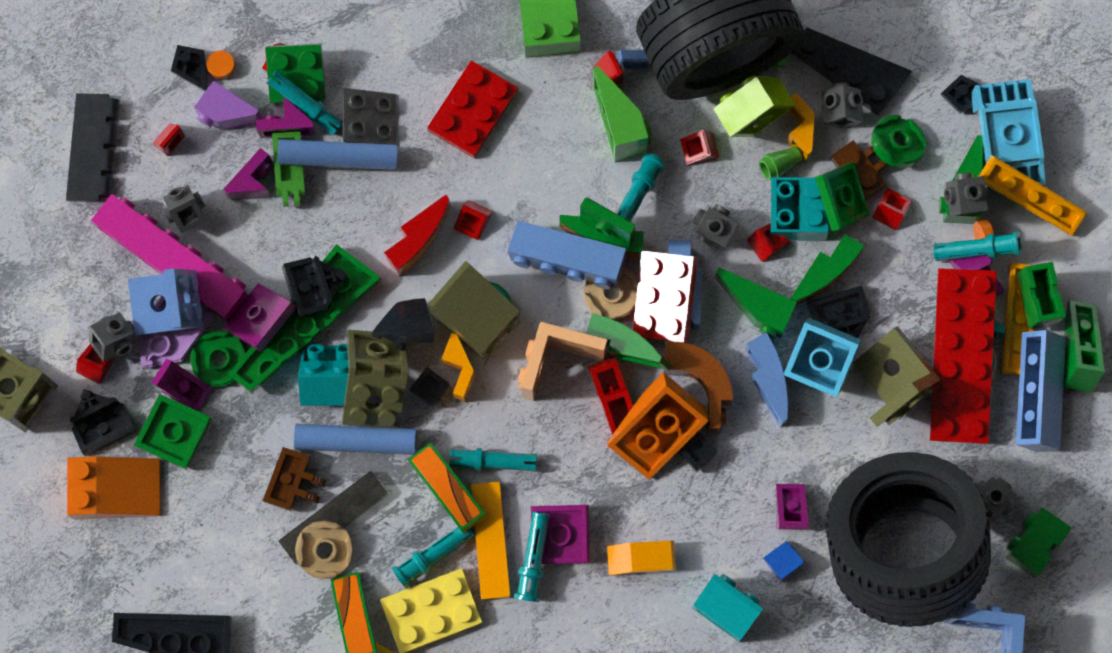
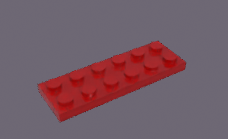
M938 268L933 370L941 381L932 387L930 441L988 444L997 271Z

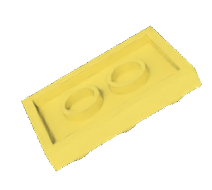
M462 568L380 599L399 653H408L483 624Z

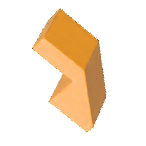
M795 93L791 98L796 106L788 112L800 125L789 134L787 143L791 147L796 146L801 152L802 159L806 162L810 159L812 153L815 113Z
M451 333L442 356V363L445 366L461 371L453 395L454 399L465 402L475 374L458 336Z
M672 540L632 542L607 546L609 575L618 576L638 572L658 573L676 570L675 544Z

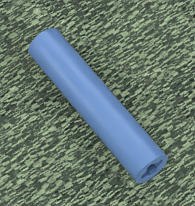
M278 139L277 163L278 165L396 170L397 145Z
M297 423L295 425L294 449L416 454L417 429Z

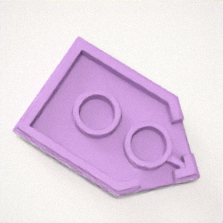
M163 296L154 305L157 311L161 312L166 308V300ZM200 305L202 310L200 321H203V327L137 336L142 369L162 366L166 358L174 363L183 362L216 315Z

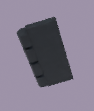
M76 93L66 201L100 202V197L108 198L111 195L112 177L102 175L103 173H113L115 150L105 149V146L114 147L116 145L117 124L107 121L118 120L120 100L110 98L109 94Z

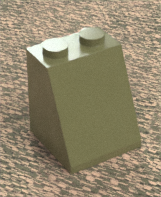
M467 261L462 264L428 303L431 316L451 333L456 334L459 340L482 359L487 354L492 356L502 344L500 339L506 333L509 335L513 333L520 324L518 320L520 318V311Z

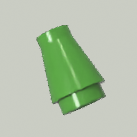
M793 146L789 149L765 154L763 159L759 160L760 171L767 180H771V177H781L794 165L802 161L801 152L796 146Z

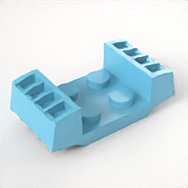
M1031 79L975 85L971 93L973 113H979L986 163L991 155L1039 184H1046L1044 151L1037 103L1034 98ZM987 186L988 191H993L992 188Z

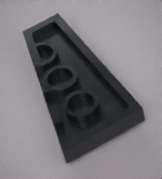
M808 27L804 30L800 44L791 52L833 84L848 83L850 87L860 89L863 98L862 105L877 116L880 115L912 74V70Z
M114 613L112 642L148 653H230L232 617L223 615Z

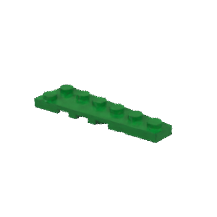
M336 244L322 262L337 270L341 269L347 272L326 312L298 320L294 310L261 352L252 346L230 371L229 377L252 394L377 285L381 280L380 277Z

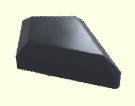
M177 45L171 72L199 89L206 91L208 83L205 51Z
M960 75L940 95L961 114L973 108L971 93L975 85L981 84Z

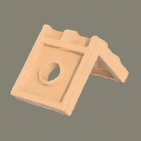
M540 322L535 340L530 339L525 355L527 356L526 362H528L527 368L522 366L518 378V389L522 390L523 398L534 401L549 347L603 361L607 352V339Z

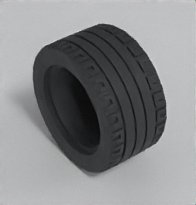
M655 0L638 18L636 32L663 93L671 99L689 100L724 91L741 84L751 76H757L786 58L800 44L804 28L791 0Z
M918 452L891 453L874 458L857 467L838 485L836 493L832 495V501L829 502V510L826 514V534L830 560L837 585L840 586V591L845 594L846 599L852 602L855 608L860 609V612L868 615L870 618L877 619L881 623L884 622L900 627H920L942 622L953 617L954 614L966 608L977 597L976 595L981 592L991 565L989 512L987 503L983 499L982 491L979 490V486L973 483V479L964 470L959 469L957 465L952 464L950 461L930 454ZM903 511H920L934 515L947 523L957 536L946 554L928 565L917 568H896L883 564L866 552L862 542L867 532L878 521L888 515Z

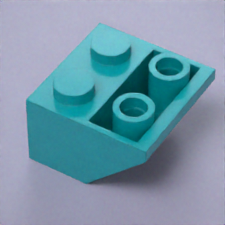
M771 177V234L796 241H826L828 218L815 178Z
M313 344L303 348L298 373L300 406L344 405L348 378L347 344L330 346Z
M714 574L693 604L692 609L740 642L763 610L759 606L761 601L748 591L745 594L735 588L736 582L725 574H722L720 577Z

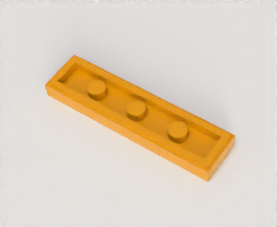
M991 155L978 176H983L984 183L988 187L1072 237L1088 213Z
M1009 264L1000 375L1020 377L1022 332L1034 331V329L1028 328L1016 276L1025 266H1030L1029 264Z
M500 481L471 484L472 497L486 514V517L475 524L481 600L510 598Z

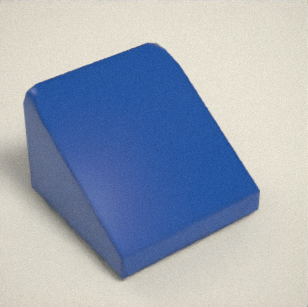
M787 541L763 558L780 582L805 563Z

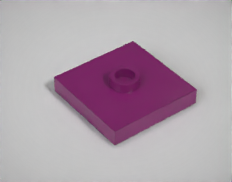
M258 283L227 321L224 328L232 335L261 352L292 314L296 306Z
M589 505L531 506V520L532 512L550 514L541 564L591 563ZM537 529L533 554L536 553L540 529Z

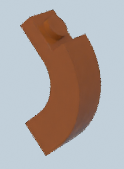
M665 341L664 358L671 366L669 371L664 370V373L692 378L704 388L708 397V433H719L721 425H726V408H721V405L731 406L733 401L732 387L726 371L715 357L698 346L684 342Z

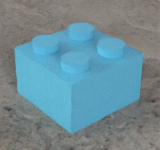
M809 318L803 325L783 375L837 397L843 388L862 340Z

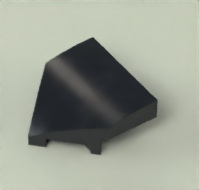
M316 255L313 259L309 257L284 263L282 270L292 302L296 306L295 311L298 320L326 312L347 272L341 269L337 270L320 261Z
M862 285L806 302L813 320L856 338L859 337L866 322L871 317L869 316L870 310Z
M425 298L397 302L372 331L373 337L379 340L384 337L396 343L397 349L400 351L404 349V343L434 342L435 334Z
M83 389L80 396L82 400L75 416L71 417L70 423L73 425L71 430L84 456L137 431L125 405L120 403L117 398H108Z

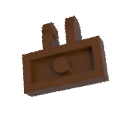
M853 140L832 154L830 160L836 167L850 162L854 163L865 200H868L886 187L887 183L879 172L889 165L880 160L873 166L868 160L876 154L873 146L862 152Z
M282 447L263 502L290 512L296 497L318 503L320 497L315 493L301 490V483L303 480H306L316 486H325L326 480L306 472L311 459L310 456Z

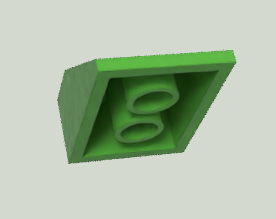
M520 0L526 58L580 52L576 0Z
M599 66L593 67V88L614 162L647 154L648 144H651L650 136H652L649 120H643L641 111Z

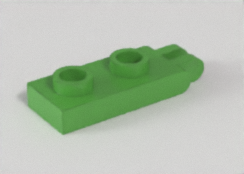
M300 132L272 133L277 197L282 196L283 207H289L288 196H294V206H300L299 195H305L303 166L278 165L277 163L278 139L301 140Z

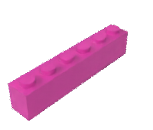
M111 194L91 219L96 228L160 274H163V270L173 268L197 270V293L200 295V303L227 322L247 298L248 294L244 290L246 285L234 276L231 279L222 274L224 269L214 261L210 260L206 263L200 258L202 254L192 245L188 244L184 247L177 242L180 238L168 228L162 231L155 226L158 222L146 212L142 215L133 210L136 206L127 198L122 196L118 199Z

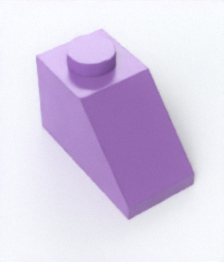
M215 81L211 83L194 106L199 116L197 119L208 128L215 126L219 130L253 125L256 124V120L262 119L258 109Z

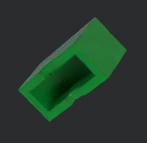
M1053 262L1025 266L1016 274L1029 329L1057 325L1066 317L1062 298L1057 289L1058 281Z
M1043 507L1036 511V513L1032 510L1022 523L1026 527L1020 536L1015 534L1006 546L1009 553L1005 558L1033 578L1041 574L1052 558V555L1048 553L1050 548L1054 550L1056 546L1059 547L1072 528Z

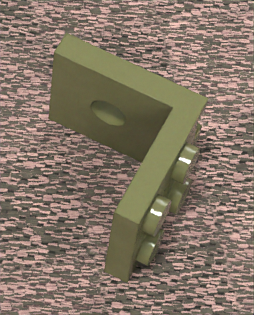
M898 326L893 328L853 362L886 403V405L870 417L876 427L885 422L891 425L896 420L903 418L912 410L913 406L929 397L933 393L930 388L941 381L939 376ZM889 359L898 362L900 367L898 374L889 372L887 368Z
M348 329V378L342 413V425L399 428L408 377L406 344L404 343V349L400 351L397 349L396 343L384 337L380 340L373 337L372 331ZM373 396L382 399L379 403L371 404L366 401L368 398Z
M0 348V417L26 433L29 429L27 425L36 412L40 414L46 405L43 403L52 389H57L58 385L34 366L31 368ZM13 380L16 384L14 392L9 395L3 394L1 390L3 383Z

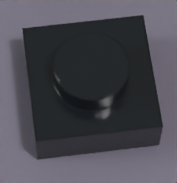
M426 367L411 386L410 391L433 408L448 389L450 383Z
M698 431L678 451V454L697 473L718 452Z

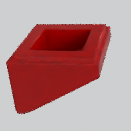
M610 50L602 56L594 67L599 66L616 85H619L623 81V71L613 51Z
M170 123L152 144L168 156L183 140L185 134L180 126Z
M703 129L680 139L686 165L719 158L715 138L711 131Z
M887 188L872 218L897 230L912 200Z
M467 200L462 205L453 229L479 240L493 211Z
M771 223L757 229L747 239L748 244L762 262L791 244L786 237L771 234Z
M89 344L77 359L76 372L100 384L115 358L103 362L91 344Z

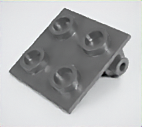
M343 88V142L396 145V94Z

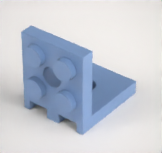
M173 268L163 270V274L128 279L135 336L203 327V321H200L202 318L200 295L197 293V270ZM160 295L166 300V308L161 312L157 311L154 307V301Z
M970 603L961 612L944 620V624L1002 630L1000 653L1023 652L1025 615L1005 613V608L999 606H987V609L979 610L975 609L976 604Z

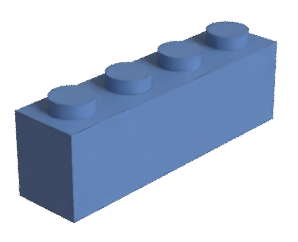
M517 221L508 248L510 260L516 266L522 268H529V266L537 267L548 275L560 273L567 275L568 279L575 282H583V280L594 282L595 286L602 289H610V287L619 288L628 260L626 248L522 221Z
M1048 330L1022 332L1016 445L1033 451L1060 450L1066 337Z

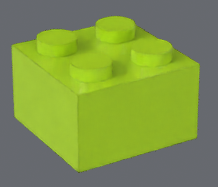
M754 75L741 83L742 88L738 91H732L724 95L720 99L721 103L713 109L730 137H754L796 105L780 78L756 77Z

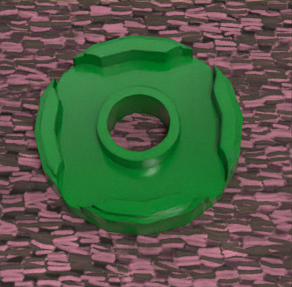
M900 115L886 116L876 124L871 134V144L875 153L883 162L892 167L901 169L912 167L919 162L925 153L926 139L923 131L910 119L905 120ZM894 137L901 138L904 142V146L898 145L895 142Z
M213 331L203 335L195 347H193L190 364L194 374L201 381L213 388H225L236 383L228 374L247 351L244 344L231 333ZM218 352H223L227 356V360L222 366H214L212 364V357Z

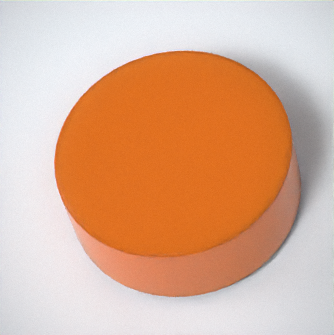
M215 51L207 59V69L215 79H227L235 71V61L231 54L226 51Z
M985 219L974 223L975 240L986 238L987 235L994 233V229L988 220Z

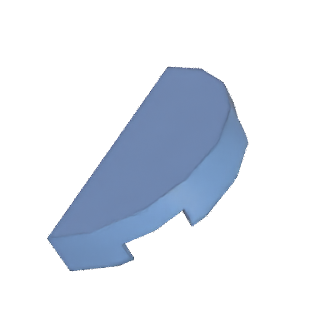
M620 50L617 53L619 64H623L625 69H648L647 64L650 63L644 50Z

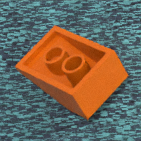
M663 372L642 393L608 440L607 446L650 480L709 421L706 408Z
M103 456L67 457V515L74 520L161 516V459Z

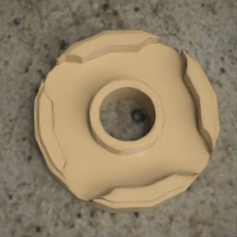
M627 268L624 269L618 288L620 295L614 300L605 297V289L595 286L594 282L586 281L584 300L589 311L614 321H620L628 317L636 307L638 281L635 275Z
M327 520L313 522L305 527L297 537L295 546L296 559L301 568L312 577L320 579L333 578L341 574L351 563L354 552L352 539L345 528L336 522ZM322 542H328L332 545V553L328 557L323 558L316 553L317 546Z

